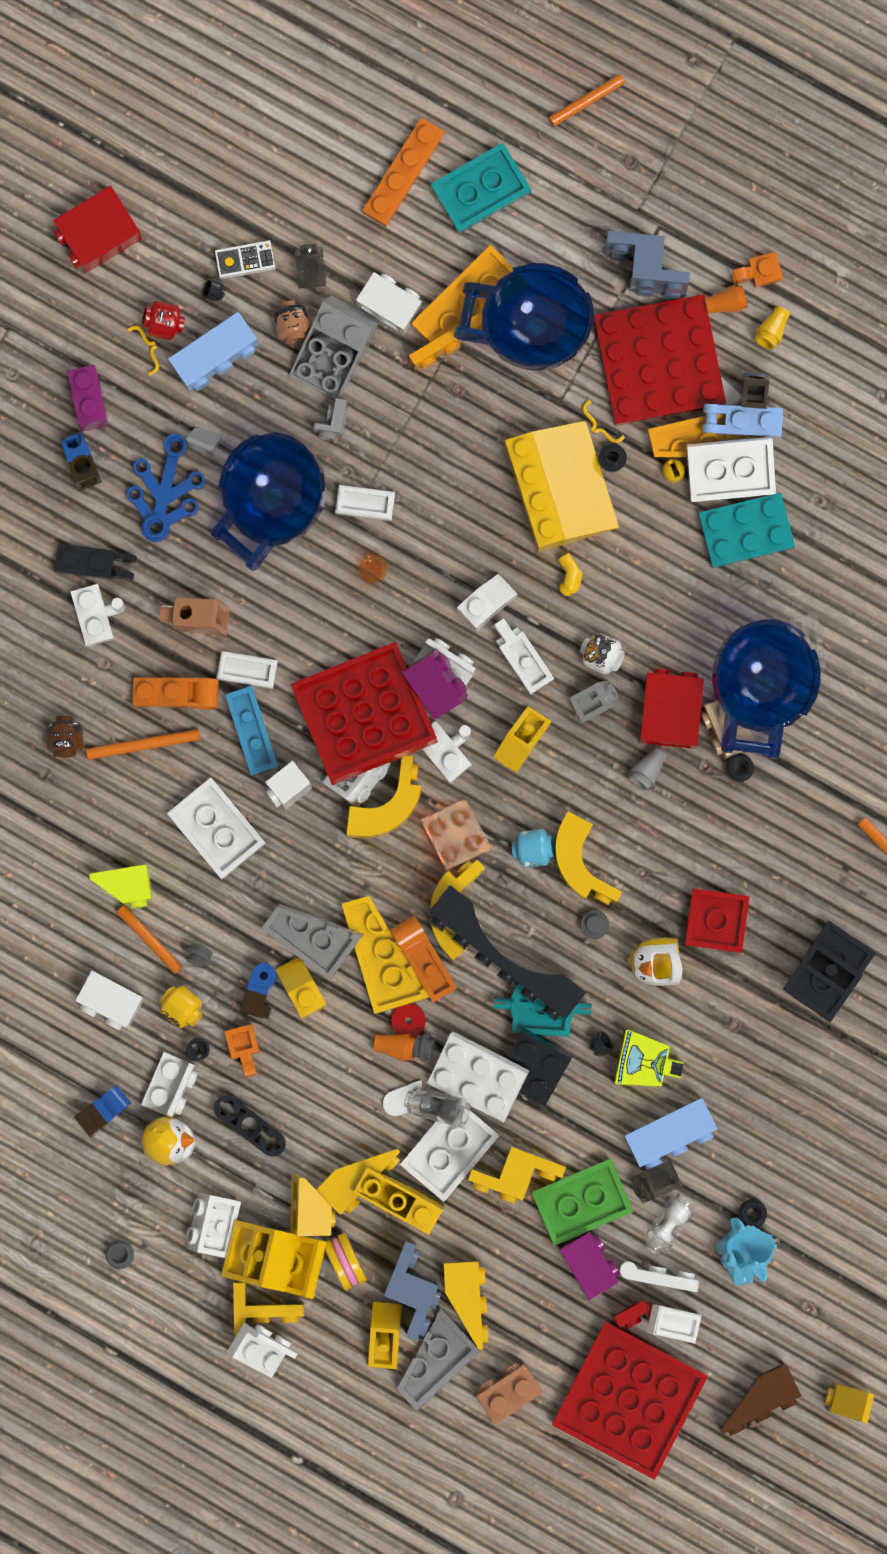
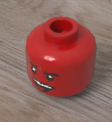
M153 301L150 306L146 305L141 326L145 328L146 334L149 336L172 340L176 332H182L185 317L180 316V308L177 305Z

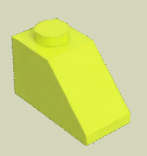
M147 865L89 874L92 882L124 905L130 904V909L147 907V901H153Z

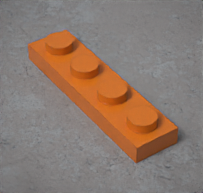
M422 117L420 118L362 210L364 215L384 227L388 226L443 139L445 131Z

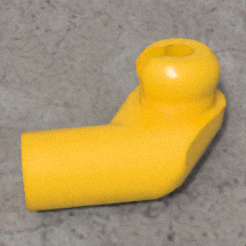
M567 553L558 560L566 572L564 583L559 585L560 592L564 596H570L572 593L575 594L580 589L583 575L571 554Z

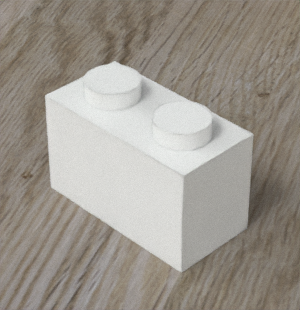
M373 272L356 299V307L404 336L422 308V301L419 300L420 296L409 288L402 290L395 285L396 281L384 273L379 276Z
M291 761L266 781L268 790L265 792L276 807L282 805L286 810L312 790V786L296 764Z
M91 971L76 1002L82 1004L79 1010L92 1017H95L96 1013L107 1017L105 1023L120 1031L122 1026L129 1029L145 998Z

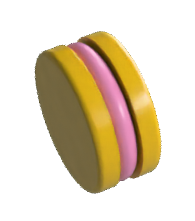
M345 1233L338 1235V1238H333L332 1242L330 1239L325 1241L327 1242L325 1246L326 1253L345 1291L351 1289L352 1286H356L358 1282L362 1284L367 1281L357 1255Z

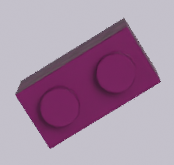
M92 365L67 371L81 431L110 426L96 366Z
M437 648L411 664L403 672V675L434 720L461 704L468 696L464 682L459 677L456 678L450 669L451 664L444 654H440Z
M590 1232L559 1249L588 1300L618 1284L619 1282L616 1277L620 1275L612 1259L607 1262L601 1253L605 1250V1247L599 1236L596 1234L592 1237Z

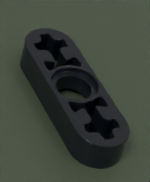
M229 1095L222 1096L215 1102V1115L256 1148L272 1157L283 1153L286 1148L285 1137L248 1107ZM232 1101L234 1103L232 1108L238 1114L241 1109L246 1111L239 1118L236 1126L231 1123L236 1119L231 1114L222 1116L221 1112L223 1109L220 1107L222 1102L229 1103ZM249 1117L256 1119L259 1125L258 1130L251 1135L246 1134L242 1130L243 1121ZM264 1126L269 1129L265 1133L268 1137L273 1139L275 1136H278L280 1138L278 1140V1144L281 1146L279 1150L272 1149L268 1151L266 1149L268 1143L262 1138L259 1144L254 1141L262 1133Z

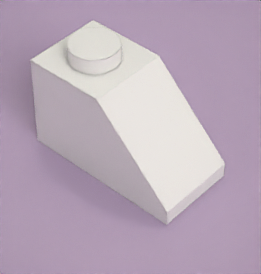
M497 574L457 607V613L477 633L518 594Z

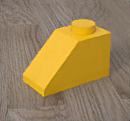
M528 706L507 733L493 758L517 773L552 721Z
M299 957L275 969L302 1020L327 1007L307 967Z
M292 1174L290 1232L296 1236H331V1228L335 1226V1212L332 1210V1206L305 1178L298 1174Z
M373 1302L368 1367L397 1369L402 1304Z
M834 1383L833 1389L828 1388L824 1405L829 1406L828 1412L868 1423L874 1394Z

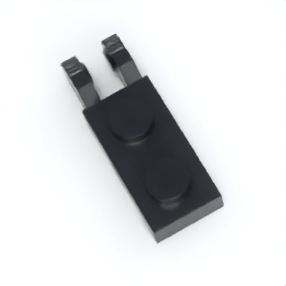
M58 543L54 571L55 573L112 580V578L133 580L134 573L126 570H113L114 561L128 564L136 563L137 556L115 553L113 550Z

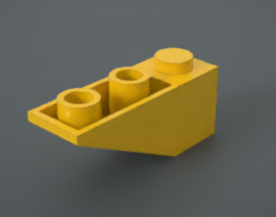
M395 1149L336 1169L316 1191L340 1215L344 1211L350 1214L361 1203L357 1199L358 1195L353 1192L366 1168L368 1167L379 1173L384 1169L390 1172L401 1161L397 1157L400 1151Z
M368 1167L353 1192L428 1235L431 1233L444 1208V1204L421 1191Z
M478 1261L444 1263L445 1293L477 1348L483 1350V1343H488V1325L482 1326L481 1314H487L486 1296H480V1285H485V1267H479Z

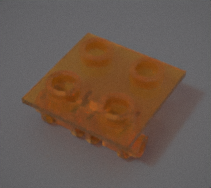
M466 799L419 820L422 830L425 831L430 840V845L434 848V853L436 852L442 864L441 867L447 872L468 860L492 850Z

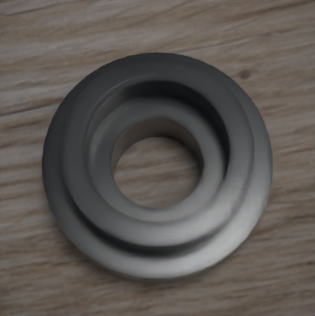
M608 444L601 449L598 460L604 470L617 472L625 466L627 455L620 445ZM610 453H615L618 456V460L610 462L607 456Z
M736 754L728 759L725 771L732 781L745 782L752 776L754 764L747 755ZM735 764H743L745 771L737 773L734 770Z
M748 1199L740 1205L738 1217L745 1226L750 1225L757 1228L765 1222L767 1209L761 1201ZM750 1208H755L758 1212L755 1219H750L747 1216V1211Z

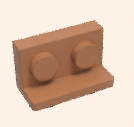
M516 1362L502 1371L504 1377L496 1382L491 1378L478 1387L480 1393L476 1395V1398L495 1425L543 1393L524 1363L520 1366Z

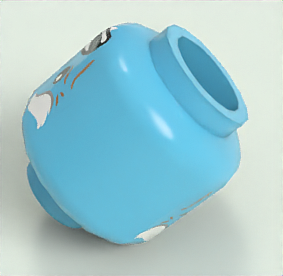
M544 829L521 831L517 836V842H512L514 859H519L521 865L525 868L547 865L551 858L555 857L553 836L548 835Z

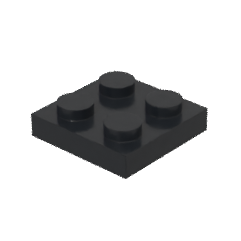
M522 1028L506 1059L529 1070L519 1093L545 1107L573 1055Z

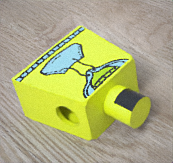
M625 1030L614 1084L661 1087L664 1075L678 1079L681 1078L684 1062L668 1059L670 1046L633 1031Z

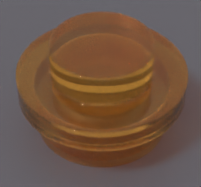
M378 555L366 556L359 565L361 577L369 583L382 581L388 570L385 560Z

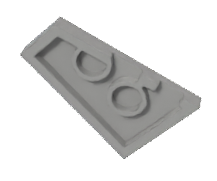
M282 904L276 907L261 928L327 980L332 979L364 935Z
M441 1308L432 1327L427 1332L419 1351L397 1387L400 1394L416 1411L422 1408L481 1352Z

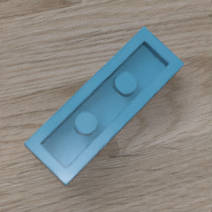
M250 686L225 694L251 776L279 768L253 687Z

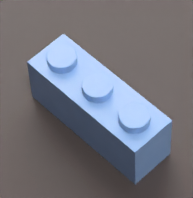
M237 312L168 360L189 392L193 389L199 391L210 383L209 378L215 374L223 375L233 367L232 363L240 357L246 359L256 352L255 347L259 344L254 333L240 313Z
M700 1098L623 1137L638 1167L645 1165L648 1170L661 1164L660 1157L668 1153L675 1157L687 1151L686 1145L697 1140L698 1144L714 1138L712 1132L717 1130V1127L703 1098Z

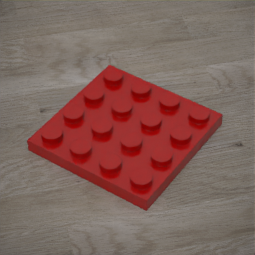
M704 294L594 315L593 318L615 426L703 410L704 404L726 405Z
M396 642L290 684L332 785L438 743L420 698L403 675L407 667Z
M605 1321L551 1425L655 1480L708 1375Z

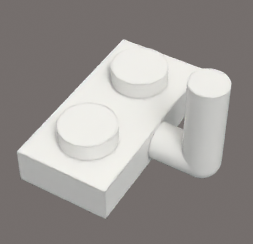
M98 584L71 591L86 647L114 640L108 617L125 611L123 601L120 598H114L112 604L105 606Z
M435 721L431 725L438 743L422 750L446 780L451 783L472 766L458 748L470 738L471 730L468 726L464 725L450 739Z

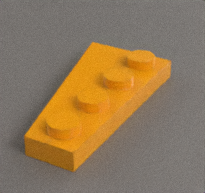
M490 245L410 325L430 343L476 314L484 313L520 292L530 284Z
M717 414V424L724 425L725 414ZM706 416L647 429L653 457L687 458L686 444L766 437L702 433V426L706 423Z

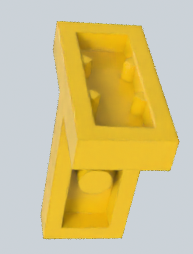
M233 1283L234 1339L243 1324H247V1318H252V1323H270L269 1317H281L282 1323L299 1322L298 1317L305 1316V1304L247 1305V1283Z

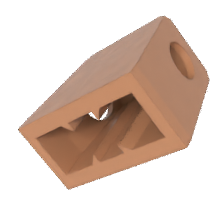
M176 598L174 606H161L159 616L160 622L172 623L173 627L181 632L227 636L230 608L216 599Z

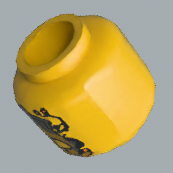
M172 986L159 1001L161 1015L179 1029L187 1025L193 1027L203 1015L200 1012L202 1000L185 986L177 988Z

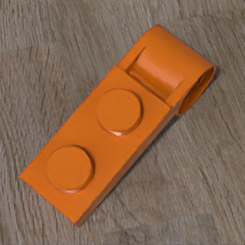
M133 678L132 706L217 709L219 680L211 678Z
M415 916L390 929L391 934L432 1003L458 989Z

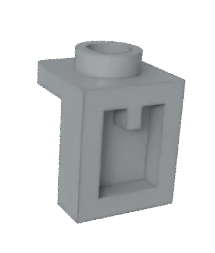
M336 398L335 405L329 406L327 422H330L331 425L314 423L313 430L315 434H319L318 438L335 441V437H343L348 410L347 400Z
M607 680L598 682L569 698L581 723H585L619 706L617 691Z

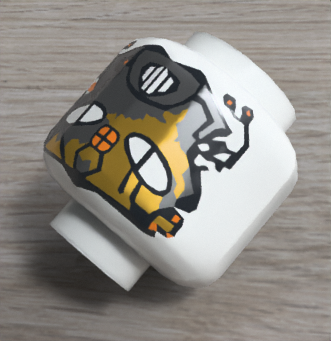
M596 633L590 639L586 638L580 649V653L583 654L584 665L606 675L619 669L625 654L618 640L601 633Z

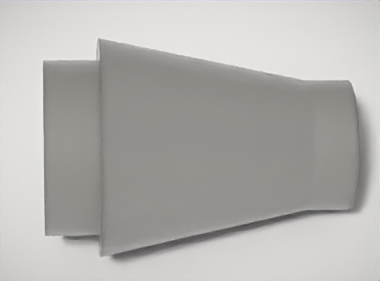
M653 747L630 770L629 780L636 787L644 791L654 787L667 755L662 750Z

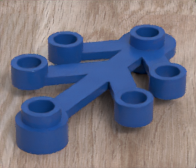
M171 434L164 441V449L168 456L160 485L153 476L147 460L138 459L133 464L135 474L143 479L156 500L153 513L145 502L144 493L140 487L131 486L126 493L129 502L135 504L143 517L142 533L151 542L163 541L169 535L171 525L186 516L193 517L199 511L198 503L194 499H186L180 508L165 515L168 504L193 489H202L206 482L204 475L201 472L195 471L189 475L188 479L172 488L179 457H182L187 451L186 440L179 434ZM173 443H180L181 449L174 452L171 450V445ZM144 463L147 465V470L145 472H138L137 466ZM200 476L202 482L199 485L192 484L193 477ZM134 490L140 492V497L136 500L130 498V494ZM188 503L195 505L193 512L185 511V506ZM159 524L161 526L160 532H151L152 525Z

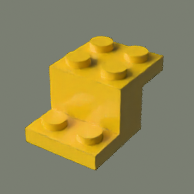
M510 1147L499 1179L472 1169L468 1181L473 1182L471 1187L487 1194L489 1189L500 1192L498 1198L515 1204L517 1199L523 1201L534 1169L539 1170L537 1176L555 1181L556 1177H563L566 1167Z
M234 1220L221 1276L313 1299L327 1242Z

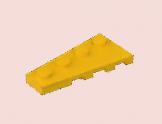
M366 896L343 903L342 907L349 929L364 934L355 946V951L374 1014L429 998L371 898Z

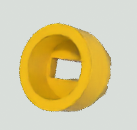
M677 459L667 461L663 466V477L670 483L681 481L685 475L684 464ZM670 464H675L679 476L674 477Z

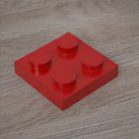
M693 888L685 946L742 953L750 896Z

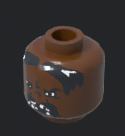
M56 716V722H51L46 726L47 750L54 753V757H76V752L81 751L83 748L82 724L73 721V716Z

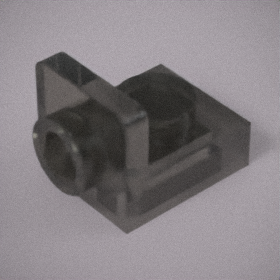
M316 244L301 245L300 249L295 250L298 288L327 286L323 247H317Z
M671 1160L631 1177L633 1190L643 1204L682 1187Z

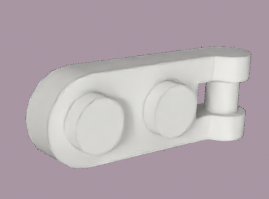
M629 1261L623 1262L619 1267L620 1275L629 1280L698 1292L700 1281L694 1280L695 1274L678 1271L677 1276L666 1274V1268L651 1265L649 1266V1271L637 1269L636 1265Z

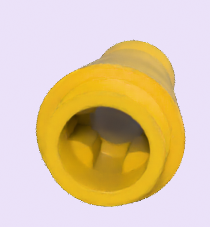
M776 306L773 312L756 329L754 339L763 348L773 350L776 346L780 345L787 319L790 316V313L785 308Z

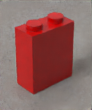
M111 185L53 220L57 228L53 231L61 246L65 243L71 250V253L67 254L76 269L81 266L85 274L142 240L139 229Z
M653 669V673L647 672L640 744L688 749L697 748L704 678H698V673L681 672V676L670 675V671L665 669Z

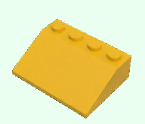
M586 421L533 431L505 440L506 453L538 553L619 528Z

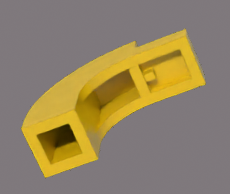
M406 755L402 757L398 788L388 803L377 808L350 806L347 837L359 839L381 837L395 831L409 819L419 802L422 786L411 785V780L417 781L418 764L413 763V756Z
M568 811L559 827L555 843V858L562 879L583 900H586L589 892L592 891L595 893L594 898L606 905H609L610 902L616 904L622 891L591 875L583 863L582 846L593 824Z
M478 860L473 864L467 861L457 871L460 875L457 879L448 871L435 888L430 909L449 885L461 893L485 871V867ZM431 925L437 943L452 961L465 951L451 940L453 935L444 929L443 932H440Z

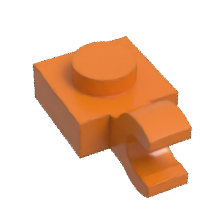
M776 252L750 258L747 261L749 267L735 269L731 274L734 285L753 280L755 288L783 280Z
M253 1024L224 1031L231 1059H241L246 1078L257 1075L252 1055L260 1053Z

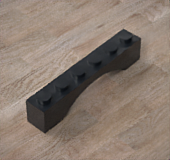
M451 885L447 887L426 914L431 918L428 922L440 932H443L444 929L453 935L451 940L463 950L468 947L476 953L474 958L486 968L489 965L499 972L497 974L499 979L509 986L514 983L521 989L519 994L532 1004L537 1001L544 1007L542 1012L556 1022L557 1019L561 1021L566 1020L586 994L582 988L564 974L549 975L533 972L505 958L492 946L483 933L476 918L473 903Z

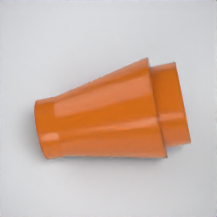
M733 285L712 296L705 297L708 314L742 312L741 309L748 308L743 286L736 287V285Z
M410 1034L376 1035L373 1050L403 1062L407 1060L413 1061L415 1058L413 1049L416 1038L411 1037Z

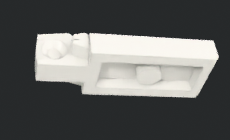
M504 618L494 624V628L501 637L496 641L500 651L530 695L554 680V677L523 631L521 632L518 627L511 630Z

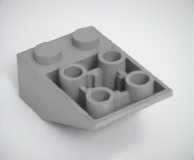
M332 295L322 302L289 376L334 400L336 398L340 399L367 351L380 324V320Z

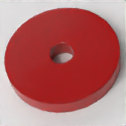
M407 1004L398 1007L393 1012L391 1023L398 1035L410 1034L411 1037H416L423 1031L426 1018L420 1007L414 1004ZM411 1018L412 1023L406 1024L405 1019Z

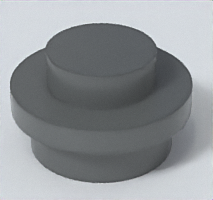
M590 911L581 920V930L590 939H600L609 930V920L600 911Z
M193 943L185 951V955L188 957L187 961L197 968L210 966L212 963L211 956L213 953L200 944Z
M430 1033L418 1034L413 1049L414 1057L426 1062L428 1057H432L435 1051V1040H431Z
M117 1240L107 1247L105 1258L111 1267L124 1269L133 1262L134 1250L128 1242Z

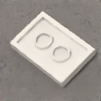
M771 436L686 444L691 502L776 494L773 440Z
M209 778L167 813L221 880L266 844L212 778Z
M453 1031L427 1083L504 1123L529 1070Z
M456 1098L453 1102L459 1104L461 1109L460 1115L454 1120L444 1118L441 1115L400 1164L443 1202L500 1136Z

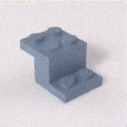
M608 231L605 256H611L610 259L615 261H626L627 258H633L630 291H635L636 295L643 297L652 296V293L664 294L663 297L667 299H680V296H686L690 272L662 270L665 236Z
M406 1240L384 1296L416 1309L406 1337L417 1341L419 1335L424 1337L430 1324V1319L426 1318L429 1308L436 1309L441 1292L437 1291L438 1284L406 1272L408 1267L414 1269L420 1252L415 1251L417 1244Z

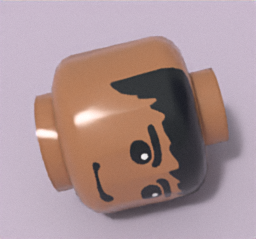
M295 300L279 304L280 309L276 310L272 316L276 336L280 340H284L286 344L305 341L312 326L307 307L296 304Z

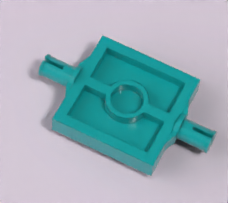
M516 985L511 998L494 997V1002L505 1004H494L493 1009L510 1010L513 1018L512 1033L520 1034L522 1028H525L535 1035L569 1037L570 1022L574 1014L591 1016V1010L580 1008L591 1009L592 1003H578L566 1020L561 1021L557 1019L555 1022L542 1012L544 1007L537 1001L532 1004L519 994L521 989Z

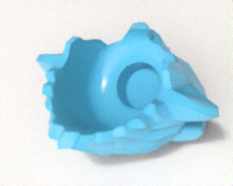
M731 1218V1232L725 1234V1237L715 1245L717 1253L722 1255L721 1262L724 1268L728 1269L729 1276L734 1285L753 1283L754 1276L764 1283L768 1276L765 1267L772 1260L775 1248H777L776 1240L772 1238V1235L762 1232L755 1226H744L738 1218Z

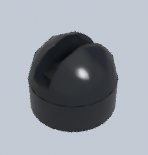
M209 277L204 284L202 296L209 301H220L225 296L223 291L226 290V287L220 280Z
M600 1031L590 1039L589 1050L594 1049L593 1055L601 1057L613 1051L614 1045L610 1037L605 1032Z
M194 1038L186 1046L188 1058L195 1062L203 1061L210 1052L208 1042L202 1038ZM193 1044L196 1045L201 1057H197L192 1048Z

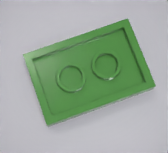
M611 1158L531 1192L554 1246L634 1212Z

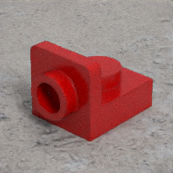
M642 1299L614 1314L613 1318L619 1327L625 1325L626 1329L631 1328L642 1321L640 1316L645 1314L649 1321L653 1303L646 1304L645 1300Z

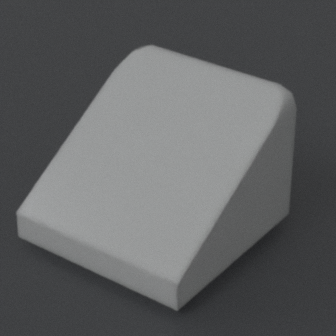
M197 427L186 438L188 447L209 456H214L221 440L218 435Z

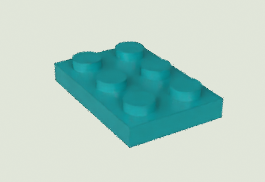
M504 143L497 145L430 184L431 189L459 234L530 194L532 191Z
M781 493L698 514L712 569L795 548Z

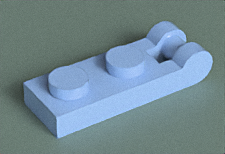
M704 404L703 413H706V423L702 426V433L782 436L783 408L767 407V409L733 405ZM717 414H725L724 425L717 424Z

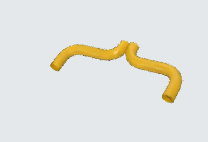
M135 325L127 328L129 332L138 330L145 344L152 346L150 348V356L155 368L149 371L148 374L149 376L155 374L159 370V363L154 355V350L157 348L155 342L147 340L141 327Z
M588 399L584 403L582 411L593 424L590 429L595 434L601 432L614 444L624 440L625 437L623 435L615 440L604 429H596V420L586 410L587 406L591 403V400Z

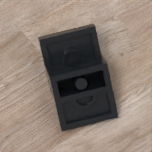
M828 920L795 967L796 970L782 990L830 1023L862 978L863 971L876 953Z

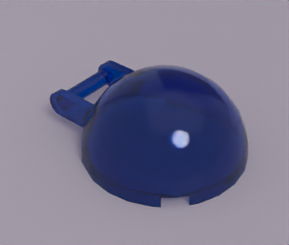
M530 263L513 267V272L499 279L495 286L474 282L464 283L463 293L465 297L459 327L455 328L454 337L461 341L490 345L492 350L501 359L528 371L554 369L573 359L587 343L594 323V308L591 296L578 283V278L561 267L547 263ZM476 297L486 299L482 310L483 330L470 328Z
M279 432L264 435L256 434L241 442L230 453L222 468L218 487L222 488L223 505L227 511L212 530L211 536L217 541L221 540L246 562L247 568L254 571L262 564L274 546L288 544L305 535L318 520L326 500L327 484L324 470L318 457L304 443L292 436ZM233 524L243 535L259 543V546L253 553L228 532Z
M762 619L745 624L733 631L719 648L712 667V685L715 697L725 713L721 743L723 752L732 753L735 750L765 754L770 759H778L781 752L784 727L791 726L802 715L807 716L817 699L821 684V668L815 649H811L804 638L805 634L790 623L777 619ZM738 725L756 732H769L768 743L736 739Z

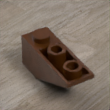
M780 1364L756 1377L719 1429L723 1434L728 1432L730 1436L744 1430V1424L753 1419L756 1423H759L771 1417L770 1411L781 1407L783 1411L798 1404L796 1399L802 1395L787 1364Z

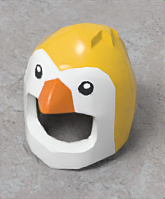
M652 938L640 943L635 950L631 951L628 963L631 965L634 977L639 981L654 986L680 984L683 966L679 956L678 938Z
M160 1117L153 1120L145 1127L140 1139L145 1155L155 1163L165 1166L178 1164L189 1158L196 1143L190 1127L180 1120L170 1117Z

